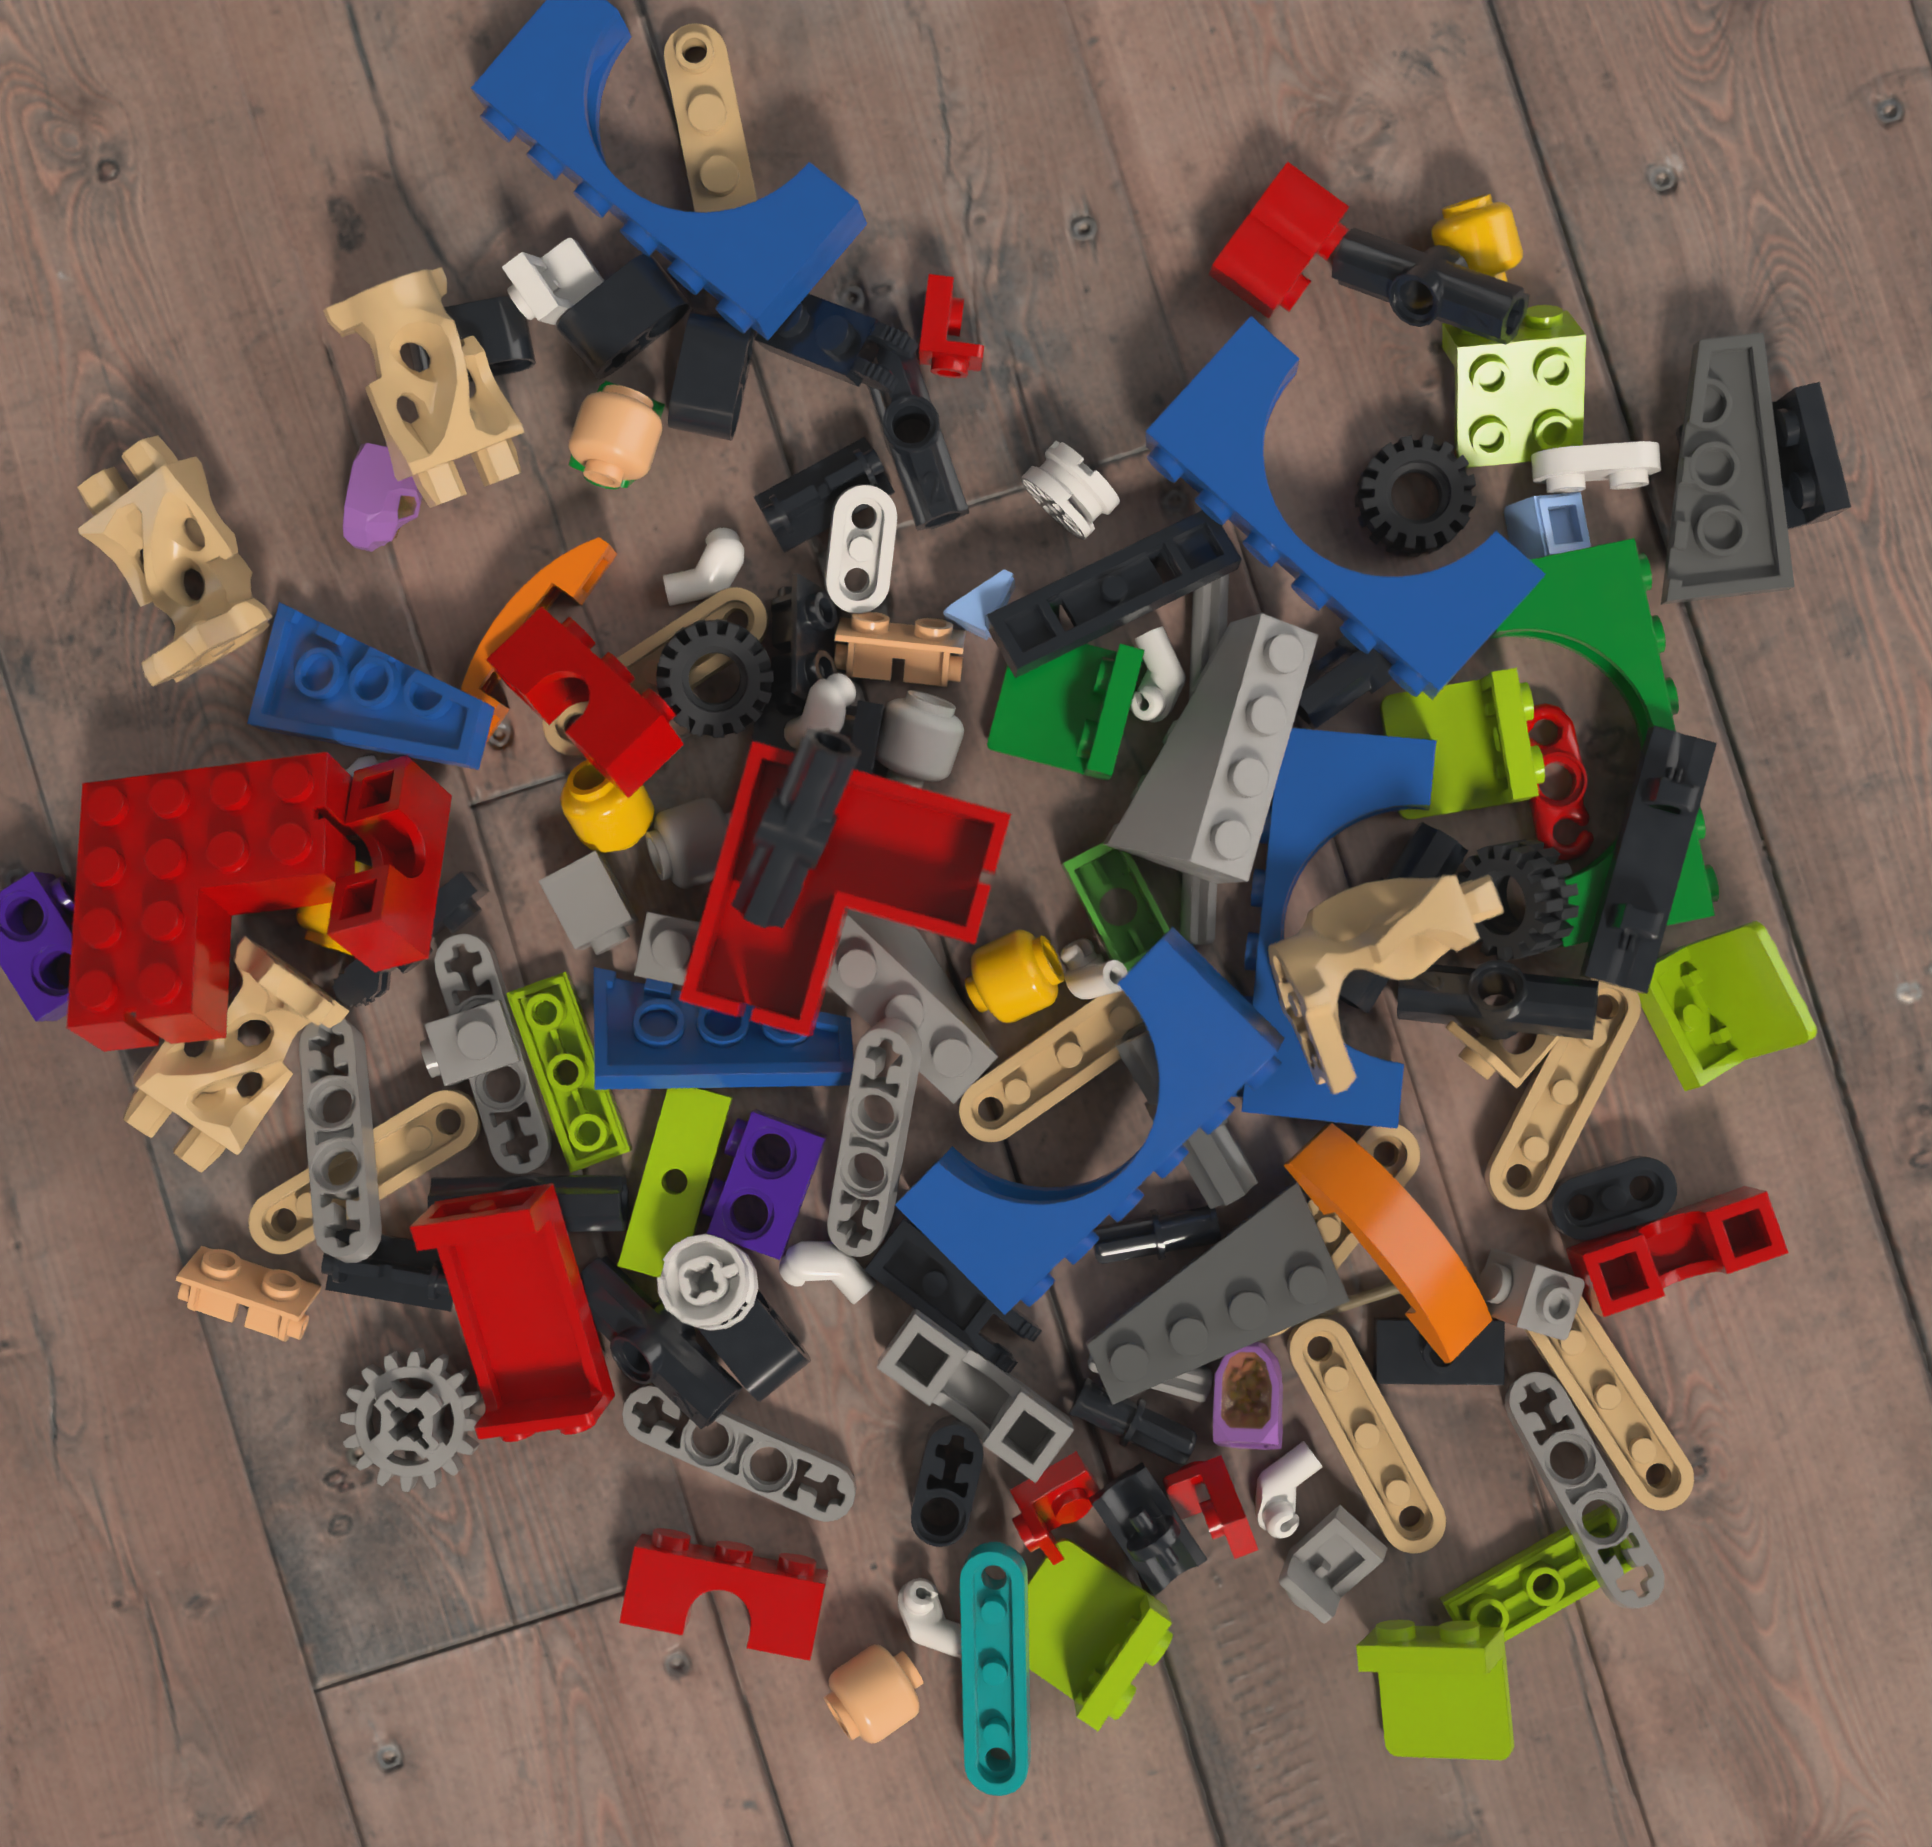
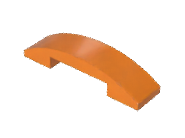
M600 537L573 548L541 569L510 599L481 640L470 662L461 691L495 707L486 743L510 710L490 696V693L501 678L486 659L541 606L548 611L560 592L581 606L617 556L611 545Z
M1333 1123L1326 1124L1284 1164L1285 1168L1324 1215L1330 1213L1338 1215L1412 1306L1405 1315L1444 1363H1451L1492 1321L1488 1307L1473 1278L1431 1218L1373 1156Z

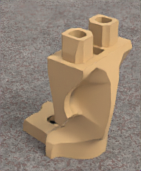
M442 267L434 270H421L398 277L323 310L328 323L341 337L358 333L370 345L374 354L378 379L367 385L365 389L384 434L394 476L397 481L412 476L417 489L429 508L467 494L453 461L471 454L484 487L521 473L512 437L524 433L522 423L493 377L485 350L474 335L460 340L454 320L448 316L443 308L441 299L447 294V279ZM406 343H415L423 347L430 357L429 368L422 372L410 369L402 361L399 352L401 346ZM467 370L475 383V394L471 398H469ZM400 396H404L415 403L419 417L412 424L403 421L396 408L397 399Z
M157 435L138 441L123 452L121 456L139 482L131 490L115 467L104 469L92 475L77 487L88 509L94 516L78 528L79 534L98 546L116 563L128 581L140 607L153 602L156 607L172 619L175 625L174 640L142 662L144 674L152 687L174 679L176 683L182 681L198 670L234 652L269 627L268 621L272 618L266 606L253 598L251 591L253 572L238 553L235 534L223 522L215 510L202 463L196 456L178 461L174 453ZM141 549H143V557L140 553ZM190 568L198 571L204 581V592L199 600L191 599L184 587V575Z
M1456 875L1439 878H1397L1367 882L1346 889L1321 902L1308 912L1304 925L1296 935L1269 946V960L1279 994L1280 1006L1295 1031L1316 1085L1326 1082L1331 1094H1336L1347 1090L1356 1078L1343 1042L1338 1017V996L1342 981L1347 974L1355 969H1365L1394 980L1413 979L1426 971L1450 949L1459 951L1478 940L1479 935L1474 924L1503 913L1502 905L1489 875L1460 884Z
M246 936L236 946L233 959L241 974V980L228 998L227 1037L206 1040L202 1053L197 1057L186 1055L184 1051L185 1043L170 1044L162 1039L159 1046H156L133 1075L134 1085L137 1089L123 1113L124 1121L151 1138L172 1111L189 1122L191 1126L175 1145L173 1153L199 1172H203L220 1157L226 1148L236 1155L243 1150L251 1135L293 1075V1072L286 1066L283 1060L296 1034L311 1022L317 1026L322 1023L326 1027L331 1028L342 1022L349 1012L346 1007L335 1001L334 998L300 971ZM257 1019L265 1021L270 1026V1034L266 1040L258 1045L246 1046L238 1040V1029L243 1023ZM249 1072L259 1073L262 1077L261 1088L253 1096L242 1097L236 1089L242 1076Z

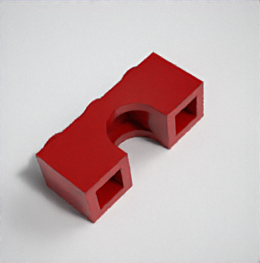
M541 606L486 661L509 689L548 725L572 705L588 702L584 713L565 731V734L587 761L629 799L684 745L669 724L676 714L651 688L648 687L640 695L630 685L636 680L635 677L613 654L607 652L601 659L594 654L591 649L596 643L571 617H567L560 623Z
M407 755L354 771L345 824L364 841L370 853L373 868L336 878L326 934L374 972L428 959L452 795Z
M1743 1186L1668 1212L1656 1220L1565 1248L1574 1275L1585 1282L1582 1292L1583 1299L1592 1312L1602 1317H1607L1665 1296L1663 1290L1665 1287L1681 1280L1713 1272L1730 1274L1789 1253L1767 1191Z
M667 1528L653 1529L652 1535L641 1534L633 1550L619 1623L683 1636L690 1620L693 1602L704 1593L723 1590L738 1596L748 1608L751 1627L747 1649L811 1660L828 1576V1570L816 1568L817 1561L815 1559L793 1553H781L778 1560L753 1556V1547L733 1541H717L715 1548L690 1543L691 1536L689 1534Z

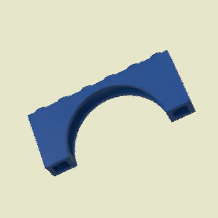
M546 0L471 87L485 108L480 118L506 142L509 143L516 136L530 147V150L526 153L528 158L551 179L556 180L562 173L576 184L577 187L573 191L574 195L595 215L603 218L609 211L624 223L620 232L643 254L650 256L656 249L672 262L667 270L686 289L697 295L704 288L720 301L715 309L734 328L745 334L752 327L765 339L769 340L866 227L867 222L858 200L810 162L796 176L771 194L733 209L716 212H686L670 209L640 197L623 185L609 170L604 158L599 130L601 100L607 78L619 54L632 36L618 9L607 0Z
M1250 316L1146 430V447L1151 451L1147 455V459L1169 481L1175 483L1181 477L1199 493L1194 499L1196 504L1212 520L1220 525H1224L1229 520L1247 536L1242 542L1243 545L1257 560L1269 568L1277 562L1295 578L1291 584L1292 589L1308 605L1318 611L1325 605L1344 622L1339 627L1340 631L1353 645L1366 654L1374 648L1393 665L1388 670L1389 675L1404 690L1415 697L1423 691L1433 700L1545 576V573L1497 531L1471 553L1454 563L1433 571L1409 576L1384 577L1352 571L1332 563L1308 547L1292 531L1278 510L1269 489L1264 464V435L1269 418L1283 391L1296 376L1300 358Z
M1299 728L1291 729L1274 789L1273 804L1269 806L1259 841L1261 844H1268L1266 869H1254L1251 907H1262L1260 933L1248 932L1244 969L1256 971L1253 996L1242 995L1285 1038L1279 1051L1274 1055L1282 1063L1255 1091L1245 1083L1232 1096L1243 1098L1242 1112L1398 1129L1404 1063L1387 1061L1368 1055L1344 1042L1356 1078L1347 1090L1336 1094H1331L1326 1082L1316 1085L1295 1031L1280 1006L1268 948L1270 945L1284 940L1285 919L1292 891L1309 861L1326 843L1345 829L1377 815L1399 810H1429L1436 740Z
M1173 927L1117 983L1135 1005L1148 1028L1154 1044L1159 1069V1099L1154 1122L1145 1143L1132 1157L1113 1171L1092 1181L1065 1187H1036L1011 1182L995 1176L975 1165L952 1146L895 1204L1004 1315L1020 1300L1028 1307L1032 1306L1055 1282V1279L1049 1272L1062 1259L1066 1258L1072 1265L1078 1262L1099 1240L1100 1237L1093 1230L1108 1215L1116 1222L1125 1217L1143 1198L1144 1194L1137 1187L1153 1172L1161 1179L1165 1178L1188 1155L1190 1151L1183 1143L1199 1127L1207 1135L1212 1133L1235 1109V1106L1229 1099L1245 1083L1255 1091L1282 1063L1274 1055L1279 1051L1285 1038Z

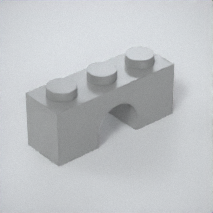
M917 1309L912 1311L879 1357L877 1364L879 1370L930 1406L934 1403L963 1423L971 1426L982 1439L983 1445L1035 1483L1074 1431L1072 1420L1068 1415L1013 1375L999 1369L971 1346L965 1345Z

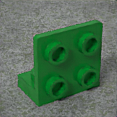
M1085 644L1017 678L1014 677L1007 665L987 741L988 749L997 753L1109 781L1113 774L1145 650L1119 644L1117 651Z

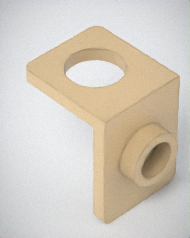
M1452 1020L1445 1027L1465 1046L1458 1054V1057L1486 1080H1489L1497 1072L1516 1089L1561 1038L1560 1036L1537 1034L1534 1045L1528 1051L1522 1054H1511L1504 1049L1503 1039L1493 1040L1480 1035L1476 1040Z

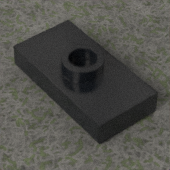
M1374 1317L1373 1379L1376 1384L1504 1385V1321L1492 1318V1321L1451 1363H1444L1408 1318Z

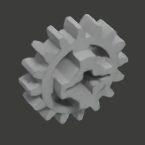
M416 1348L411 1351L407 1364H404L402 1357L397 1351L391 1352L384 1357L386 1372L372 1363L362 1371V1375L369 1386L355 1384L348 1389L346 1395L356 1402L358 1406L342 1413L340 1421L349 1425H355L356 1432L343 1441L345 1448L361 1446L365 1454L356 1464L360 1471L368 1468L373 1463L380 1468L377 1484L383 1486L394 1475L400 1476L402 1491L409 1492L415 1487L418 1477L422 1476L429 1489L434 1488L442 1481L440 1467L454 1476L464 1467L457 1452L472 1455L477 1450L479 1443L467 1434L468 1431L475 1430L474 1425L482 1416L470 1414L469 1407L481 1399L482 1395L480 1391H470L467 1393L463 1391L461 1385L470 1374L466 1369L455 1373L453 1376L446 1372L449 1360L448 1355L443 1353L430 1365L426 1364L424 1349ZM419 1378L434 1385L429 1390L411 1389L405 1381L399 1382L398 1379ZM449 1402L454 1416L451 1438H449L451 1433L444 1426L445 1406ZM374 1405L381 1412L380 1433L376 1435L373 1426ZM417 1408L422 1412L424 1418L417 1427L409 1431L405 1428L402 1421L407 1417L408 1412ZM395 1450L415 1451L422 1459H427L420 1461L406 1460L392 1453Z

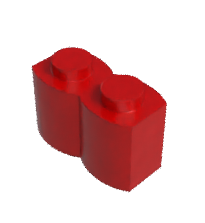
M1287 161L1216 258L1208 275L1268 319H1270L1279 306L1290 312L1312 282V280L1303 275L1305 269L1316 255L1327 261L1341 243L1342 238L1349 231L1346 226L1340 223L1349 206Z

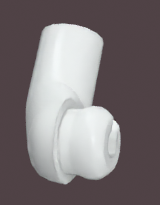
M718 528L711 531L705 540L707 546L695 569L663 575L670 606L707 599L721 590L730 588L744 563V547L735 531L729 528Z
M1163 626L1135 639L1137 647L1145 650L1143 660L1148 670L1138 690L1134 692L1130 706L1134 715L1143 721L1158 722L1172 712L1185 684V673Z
M840 673L832 674L827 679H819L810 688L803 714L786 723L784 737L789 745L797 749L808 727L817 730L829 729L839 733L845 721L846 707L850 706L856 698V689L853 682L847 676Z
M1080 938L1062 948L1060 957L1068 967L1064 973L1065 981L1075 997L1093 999L1122 991L1117 983L1127 973L1123 963L1117 960L1105 962L1101 953H1095L1092 942L1087 938Z
M801 1241L789 1247L786 1255L779 1262L780 1275L788 1284L802 1286L805 1281L831 1280L853 1305L876 1285V1282L853 1256L841 1252L832 1241Z
M916 1578L903 1585L898 1595V1608L912 1641L962 1659L961 1624L945 1618L935 1585L925 1578Z

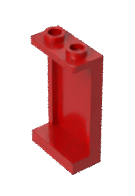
M553 1183L447 1199L433 1203L410 1226L417 1251L437 1248L485 1404V1413L474 1425L477 1438L501 1437L504 1442H516L526 1439L536 1432L560 1430L561 1434L572 1435L593 1427L615 1397V1392Z

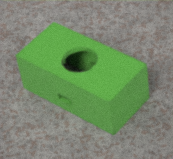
M1101 843L1061 865L1110 961L1117 960L1123 963L1127 972L1170 930L1131 854ZM1114 888H1122L1129 891L1137 902L1135 917L1129 923L1122 926L1108 923L1100 912V901L1103 895Z

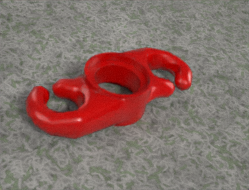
M1549 703L1534 705L1533 720L1526 721L1528 733L1533 729L1536 722L1547 719L1557 726L1558 734L1555 741L1549 745L1539 744L1529 737L1530 746H1539L1543 756L1544 767L1548 764H1559L1569 771L1572 777V789L1564 799L1553 800L1546 797L1540 790L1539 784H1537L1539 796L1529 799L1537 840L1544 842V849L1552 847L1561 854L1558 858L1559 860L1578 859L1588 852L1594 841L1591 832L1587 830L1582 831L1576 841L1567 845L1559 843L1553 836L1555 824L1562 819H1570L1580 826L1587 825L1590 819L1583 800L1588 779L1582 764L1575 726L1572 719L1559 706Z

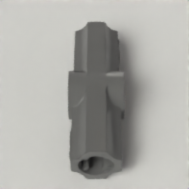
M1143 1021L1129 1029L1126 1034L1116 1040L1115 1045L1119 1051V1056L1132 1074V1078L1137 1082L1146 1097L1147 1102L1144 1104L1154 1122L1159 1099V1069L1154 1044ZM1228 1118L1209 1135L1199 1127L1183 1143L1190 1152L1182 1161L1210 1209L1221 1205L1226 1206L1238 1200L1258 1183L1252 1166L1225 1124L1229 1122Z

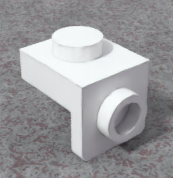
M572 238L565 239L541 258L521 252L502 266L513 285L507 288L508 294L521 313L529 320L536 317L540 322L556 326L562 316L572 306L604 282L578 241Z

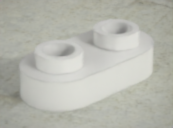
M1650 441L1559 447L1539 451L1531 455L1533 482L1546 484L1547 493L1549 494L1582 491L1586 489L1585 481L1609 480L1610 489L1643 487L1649 484L1648 475L1661 470L1659 443Z
M858 484L845 489L835 500L831 513L824 583L832 601L839 608L850 613H866L877 608L886 598L890 586L897 511L890 496L872 485ZM861 504L870 505L875 514L874 521L866 528H858L852 522V512ZM853 568H861L867 574V583L859 591L848 590L844 583L846 573Z

